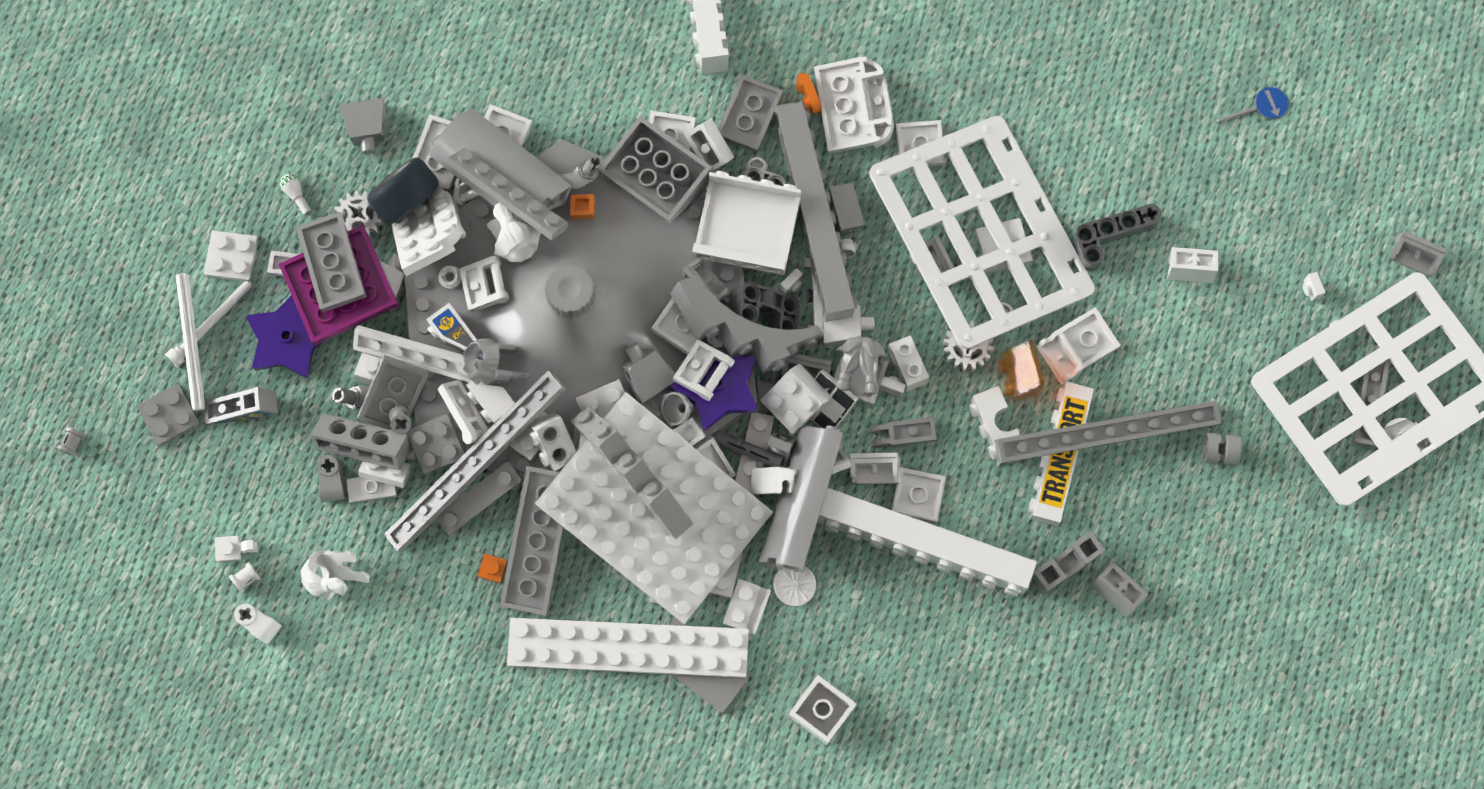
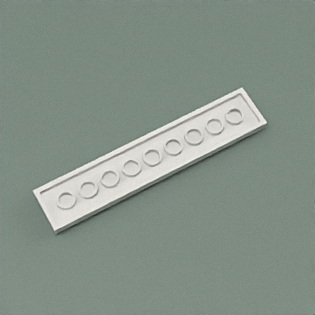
M510 618L507 666L747 678L749 629Z

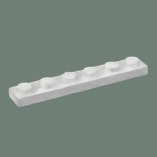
M359 325L354 331L353 350L381 358L383 355L434 373L474 383L463 370L462 354ZM477 359L478 368L483 360Z

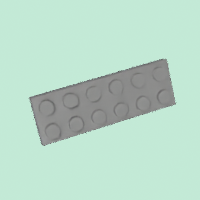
M529 465L526 467L500 601L501 607L545 616L548 614L564 527L534 503L560 473L559 471Z

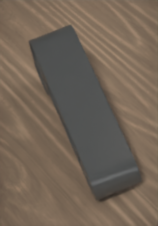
M1148 204L1080 225L1074 233L1073 244L1085 269L1093 271L1100 266L1104 258L1102 244L1154 229L1162 216L1160 208L1154 204ZM1122 221H1130L1133 227L1128 228L1124 226ZM1101 227H1108L1111 230V234L1103 233ZM1080 233H1085V234H1087V235L1089 236L1090 240H1088V241L1082 240V239L1079 237V234H1080ZM1088 254H1093V255H1095L1096 258H1097V261H1096V262H1091V261H1089L1088 258H1087V255H1088Z

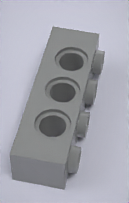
M325 413L321 415L310 434L315 449L396 470L401 469L412 449L408 434H397L378 425L372 426L358 420H349L338 415Z

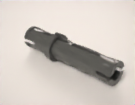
M719 430L715 437L718 445L732 450L736 455L740 453L771 467H782L784 456L749 443L741 436L737 438Z

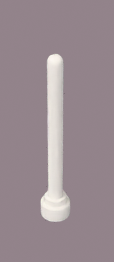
M250 281L243 282L196 330L197 342L251 289L252 284ZM184 343L179 348L177 346L174 349L171 348L165 354L178 368L185 362Z

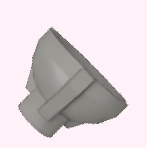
M680 392L666 393L661 404V413L664 420L671 427L685 423L694 412V404Z

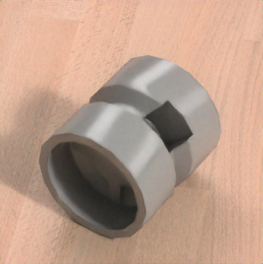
M1206 432L1203 441V462L1217 464L1219 461H1222L1224 465L1237 466L1241 456V436L1226 434L1225 437H1222L1219 433ZM1219 444H1221V453H1220V454H1218Z

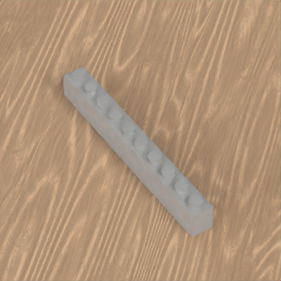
M802 101L777 105L774 118L790 183L801 190L798 215L825 322L851 318L855 308H857V300L855 295H851L850 287H852L850 274H846L845 253L840 252L841 237L839 232H835V213L830 211V194L824 188L825 174L823 170L819 169L820 154L818 149H814L815 135L813 129H809L808 109L804 110Z

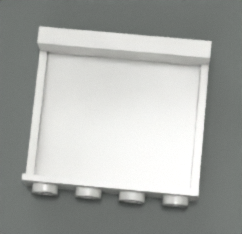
M723 171L709 172V184L696 243H694L692 250L693 258L700 256L703 260L785 275L801 199V190L791 184L779 186L774 185L775 183L770 180L758 182L744 175L733 177Z

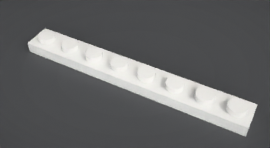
M757 412L751 413L745 441L767 450V443L775 417ZM741 455L735 481L750 493L752 469L763 468L764 464ZM743 551L709 594L732 598Z

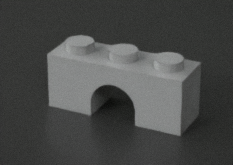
M1091 531L1072 544L1063 553L1035 570L1032 579L1041 592L1046 595L1101 556L1106 550Z

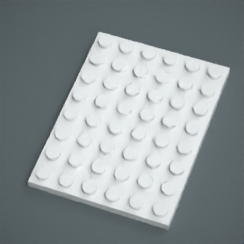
M625 392L603 420H607L620 433L628 446L645 462L654 476L668 488L694 524L675 540L662 527L626 481L587 439L534 504L680 622L685 624L773 511Z

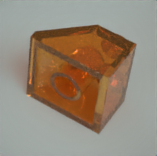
M1033 340L1003 352L1000 357L1001 360H998L1000 373H1005L1007 382H1004L1006 395L1011 396L1012 402L1039 396L1045 383Z

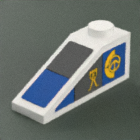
M450 303L426 319L430 324V327L427 329L435 340L440 338L444 344L463 353L471 342L477 340ZM483 352L479 353L477 359L483 360Z

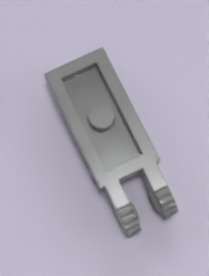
M934 417L893 421L869 427L871 434L886 431L889 434V438L873 440L871 442L873 448L937 441Z

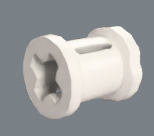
M249 562L237 574L229 576L241 593L255 580L259 581L261 579Z

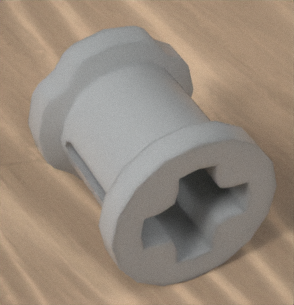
M401 405L393 407L389 412L390 427L393 432L404 434L411 429L410 411Z
M66 427L63 440L60 445H57L56 449L76 457L77 447L81 439L85 437V434Z

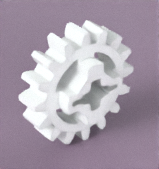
M355 191L353 197L347 193V200L339 199L341 206H335V211L341 212L343 218L345 212L348 213V217L345 219L347 231L363 224L371 239L370 233L373 231L378 234L379 231L376 226H383V221L374 210L373 219H370L369 215L372 213V207L367 201L368 193L366 191L362 196H360L358 191ZM353 212H354L355 214H358V215H363L364 219H363V218H360V217H358V216L355 217V215L353 214Z
M972 320L969 324L970 329L975 327ZM951 331L946 332V336L949 339H944L943 345L948 347L944 348L943 354H949L948 362L955 361L954 368L962 365V370L965 371L967 366H970L971 370L975 371L977 364L982 368L984 366L983 360H990L991 356L988 353H992L994 348L988 345L992 344L993 339L972 347L967 354V349L958 345ZM955 351H958L959 354L962 356V358H960V357L955 353ZM981 353L976 359L970 360L973 355Z

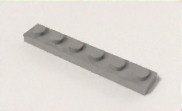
M466 148L461 149L448 158L447 165L550 240H553L567 230L568 222Z

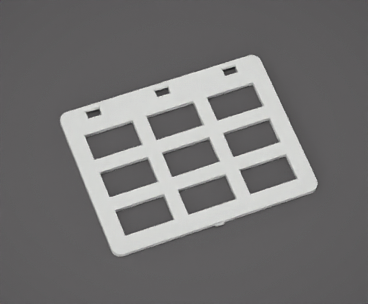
M993 116L881 161L871 167L869 172L870 178L903 238L913 263H916L960 347L970 349L1083 300L1094 292L1095 287L1090 276L1081 263L1077 252L1002 117ZM1006 139L1009 141L1013 149L1009 152H1007L1002 142ZM980 140H983L1004 179L984 189L961 149ZM948 154L969 195L947 203L926 162ZM911 168L933 207V210L914 218L909 214L890 178ZM1010 193L1033 235L1014 243L1011 242L990 203ZM1039 199L1045 208L1043 212L1039 211L1035 203ZM977 208L998 248L978 258L975 256L955 216ZM940 222L963 263L943 273L940 272L919 232ZM1040 247L1063 288L1041 298L1019 257ZM1072 260L1079 270L1077 273H1073L1068 264ZM1006 262L1027 302V305L1008 313L1005 312L984 272ZM969 277L992 320L971 329L948 287Z
M1419 272L1409 275L1339 321L1336 319L1329 324L1328 328L1257 372L1251 380L1254 389L1330 494L1341 506L1351 505L1484 418V411L1479 413L1475 407L1484 401V353L1425 275ZM1415 293L1431 315L1393 339L1377 317ZM1364 325L1380 348L1341 372L1325 350ZM1440 326L1456 349L1418 373L1402 350ZM1313 359L1328 381L1289 405L1273 383L1305 362ZM1389 359L1405 382L1366 406L1350 384ZM1466 360L1482 383L1443 407L1427 384ZM1338 393L1353 415L1314 440L1298 417L1330 396ZM1414 393L1431 416L1399 437L1391 440L1376 420V417ZM1363 427L1378 447V450L1339 475L1323 452ZM1427 439L1431 445L1420 451L1416 444ZM1368 477L1372 484L1361 489L1358 482Z

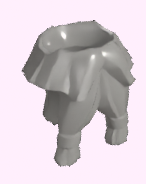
M849 337L842 346L836 349L843 357L836 388L842 391L850 390L856 396H863L865 393L877 394L876 375L878 365L885 362L888 356L878 341H874L869 337Z
M483 338L471 342L463 353V370L476 385H479L480 382L484 384H507L510 379H527L529 374L526 372L497 370L499 353L512 354L517 352L516 346L512 344L496 343L491 338ZM480 352H483V361L478 368L477 357Z

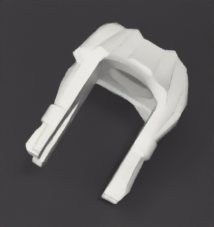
M501 203L496 204L493 210V215L496 219L487 223V227L491 230L497 241L494 255L507 259L510 262H523L525 259L532 258L538 248L541 232L530 224L517 221L514 213Z
M329 549L326 551H316L314 554H310L307 562L301 569L302 583L305 589L313 596L325 598L328 601L335 593L342 596L346 593L348 588L342 580L369 583L370 576L366 572L353 571L349 567L342 565L343 562H356V555L352 551L340 553L331 552ZM319 567L321 568L323 578L316 574Z

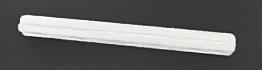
M178 274L176 275L191 404L193 411H201L205 409L189 275Z

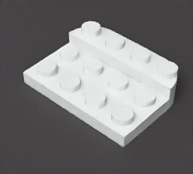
M857 57L814 67L829 154L872 145L876 148L891 140L894 130L892 109L886 77L878 63L867 59V57Z
M438 187L428 197L429 203L421 204L404 218L391 224L401 268L406 276L451 254L456 250L453 245L460 238L466 237V232L461 226L457 212L459 208L450 193L442 187Z

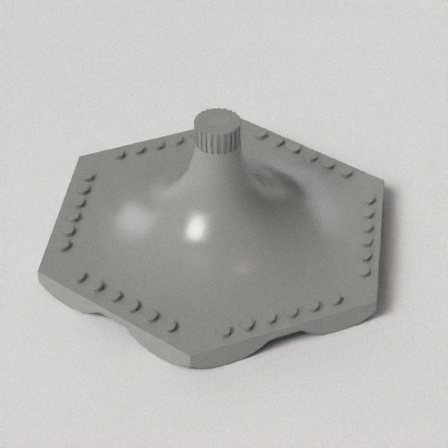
M560 140L536 158L555 173L567 174L572 173L579 164L587 161L595 153L565 140ZM600 156V157L602 158L603 162L607 159V158H604V157ZM598 172V176L594 181L578 191H570L565 204L551 209V211L568 222L566 231L553 240H550L541 233L538 248L534 255L523 262H510L500 257L502 263L500 270L505 291L509 295V301L502 304L497 303L471 313L468 311L462 280L456 288L447 289L440 284L438 275L440 270L448 265L459 269L490 256H497L494 255L496 238L487 227V223L496 219L493 215L495 207L483 197L478 196L457 210L461 226L466 232V237L460 238L453 245L456 250L408 276L405 275L409 340L463 355V352L444 344L440 338L435 340L427 329L430 327V324L426 319L450 303L477 340L491 338L496 343L516 346L517 352L499 353L497 370L529 373L527 379H510L507 384H488L503 387L514 403L548 370L556 375L566 390L544 412L547 414L557 413L562 418L572 440L574 425L571 421L581 412L576 397L617 379H620L624 391L633 397L622 366L631 360L625 350L628 346L637 342L642 351L646 349L656 350L675 373L687 357V354L652 332L651 328L671 300L672 295L670 293L678 281L684 280L682 269L696 259L693 258L692 250L694 243H696L705 200L697 197L670 223L601 172ZM594 194V219L571 220V195ZM704 260L705 264L730 292L745 284L743 267ZM491 268L485 271L490 294L492 295L496 291ZM454 274L447 276V281L454 279ZM730 296L721 302L727 308L730 305ZM706 337L700 340L706 343L707 345L713 347L712 344H709L707 342ZM724 345L715 348L730 357ZM749 352L745 355H740L739 353L731 357L752 356V353ZM753 367L747 385L757 406V394ZM428 371L429 374L414 406L415 426L450 412L438 388L444 383L459 379ZM460 380L467 393L470 392L466 386L469 382ZM671 385L659 392L658 395L664 396L666 393L673 392ZM477 403L475 407L478 410L480 416L482 417L484 423L486 424L489 430L494 425V423H487V421L480 413L484 409L481 407L479 403ZM694 404V412L690 417H694L706 437L694 444L693 447L709 436L715 438L719 430L725 431L747 413L725 415L709 429L704 430ZM451 413V416L463 441L462 431ZM463 441L466 451H468L476 443L474 442L471 444H466ZM510 446L486 468L494 472L510 460L523 478L525 477L527 465L552 470L549 466L545 467L542 464L538 454L531 462ZM560 448L553 452V457L560 454ZM563 466L562 468H560V469H558V470H556V471H559V472H560L565 466Z

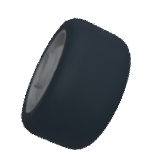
M415 157L400 166L378 184L367 196V201L377 215L386 224L391 225L418 208L438 188L439 181L422 159Z

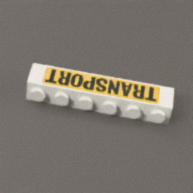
M1066 382L1063 388L1059 387L1056 401L1060 402L1058 410H1053L1050 423L1054 424L1053 429L1085 424L1094 389ZM1079 450L1041 457L1039 467L1043 468L1042 474L1036 477L1033 488L1037 490L1035 499L1031 498L1028 512H1031V520L1057 527L1061 523Z

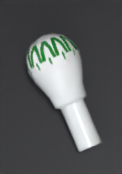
M290 173L282 176L279 184L281 190L297 203L303 215L311 212V208L303 197L304 194L299 178Z

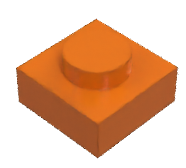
M594 194L571 195V220L594 219Z
M484 554L478 577L501 584L508 560Z

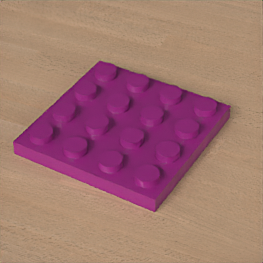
M363 224L347 232L367 295L366 298L322 312L319 308L304 253L279 264L314 346L399 306Z

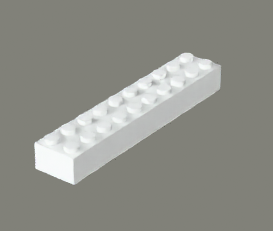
M827 488L817 522L825 525L824 529L833 533H838V530L847 533V537L852 540L860 541V539L870 541L869 545L878 549H882L883 546L892 549L891 553L897 556L905 557L907 554L915 557L914 561L923 565H927L928 562L935 564L938 570L950 573L951 570L960 573V578L972 581L973 578L980 580L983 586L995 589L996 586L1005 589L1004 593L1014 597H1018V594L1023 595L1026 592L1037 561L830 488Z

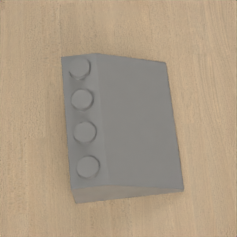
M642 116L638 117L598 169L599 172L670 223L706 189L709 184V172L715 173L712 166Z

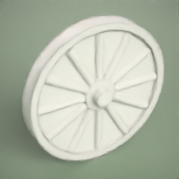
M806 566L804 573L782 567L781 571H778L774 578V592L782 603L794 607L802 606L814 596L816 590L815 576Z

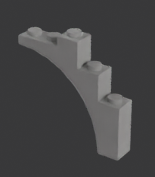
M698 275L678 281L670 293L697 340L705 337L711 339L718 335L730 357L739 353L740 355H745L751 352L763 373L770 370L776 372L785 366L784 362L790 356L797 353L799 349L805 348V350H808L817 344L816 340L822 334L818 325L805 329L783 330L751 322L723 305L706 288Z
M589 406L578 413L571 423L619 473L662 527L675 540L689 529L694 523L668 488L654 476L645 462L628 446L620 433Z

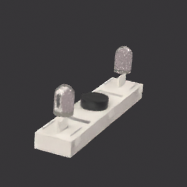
M793 258L789 264L793 268L803 267L804 261L803 258ZM805 258V267H809L811 273V289L807 290V301L812 303L813 325H808V328L818 325L822 334L816 341H821L824 336L823 312L810 259ZM798 325V329L806 328V325Z

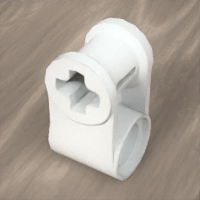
M250 604L239 605L234 613L235 620L266 645L270 643L282 627L277 621L267 614H263ZM243 612H250L251 619H244Z

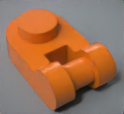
M806 73L799 74L797 76L796 89L804 94L803 104L805 109L811 111L813 115L821 112V103L810 76Z

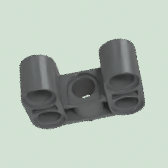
M747 282L731 292L729 309L737 315L754 323L758 320L759 315L769 318V328L783 330L798 329L800 303L795 296L754 282Z

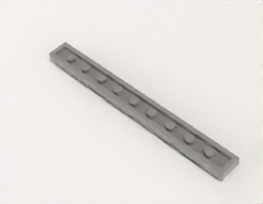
M548 370L384 534L396 551L403 552L566 390L553 372Z
M1217 401L1001 438L994 442L999 464L1215 426L1222 422Z

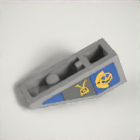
M255 387L205 401V425L260 419L278 414L276 391Z

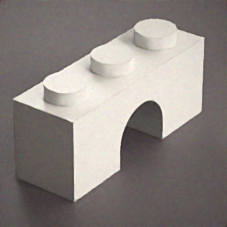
M999 386L974 395L971 399L972 404H969L973 417H978L981 425L978 427L983 439L987 438L990 444L988 451L992 460L996 459L999 465L994 441L1001 438L1018 436L1020 433L1018 428L1005 432L998 429L995 425V417L1006 412L1008 408Z

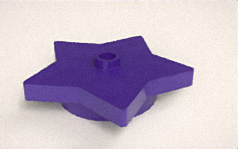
M292 295L275 312L247 315L246 318L258 339L252 368L258 371L284 366L304 378H309L313 353L322 343L315 346L312 344ZM287 334H290L289 339H284Z
M755 356L731 357L735 363L731 368L727 369L719 381L722 385L715 387L712 392L714 395L710 401L703 399L698 394L676 382L671 384V390L684 394L690 402L695 404L704 430L709 429L723 416L731 413H756L757 406L747 385L755 364ZM715 360L700 385L705 387L719 366V361Z

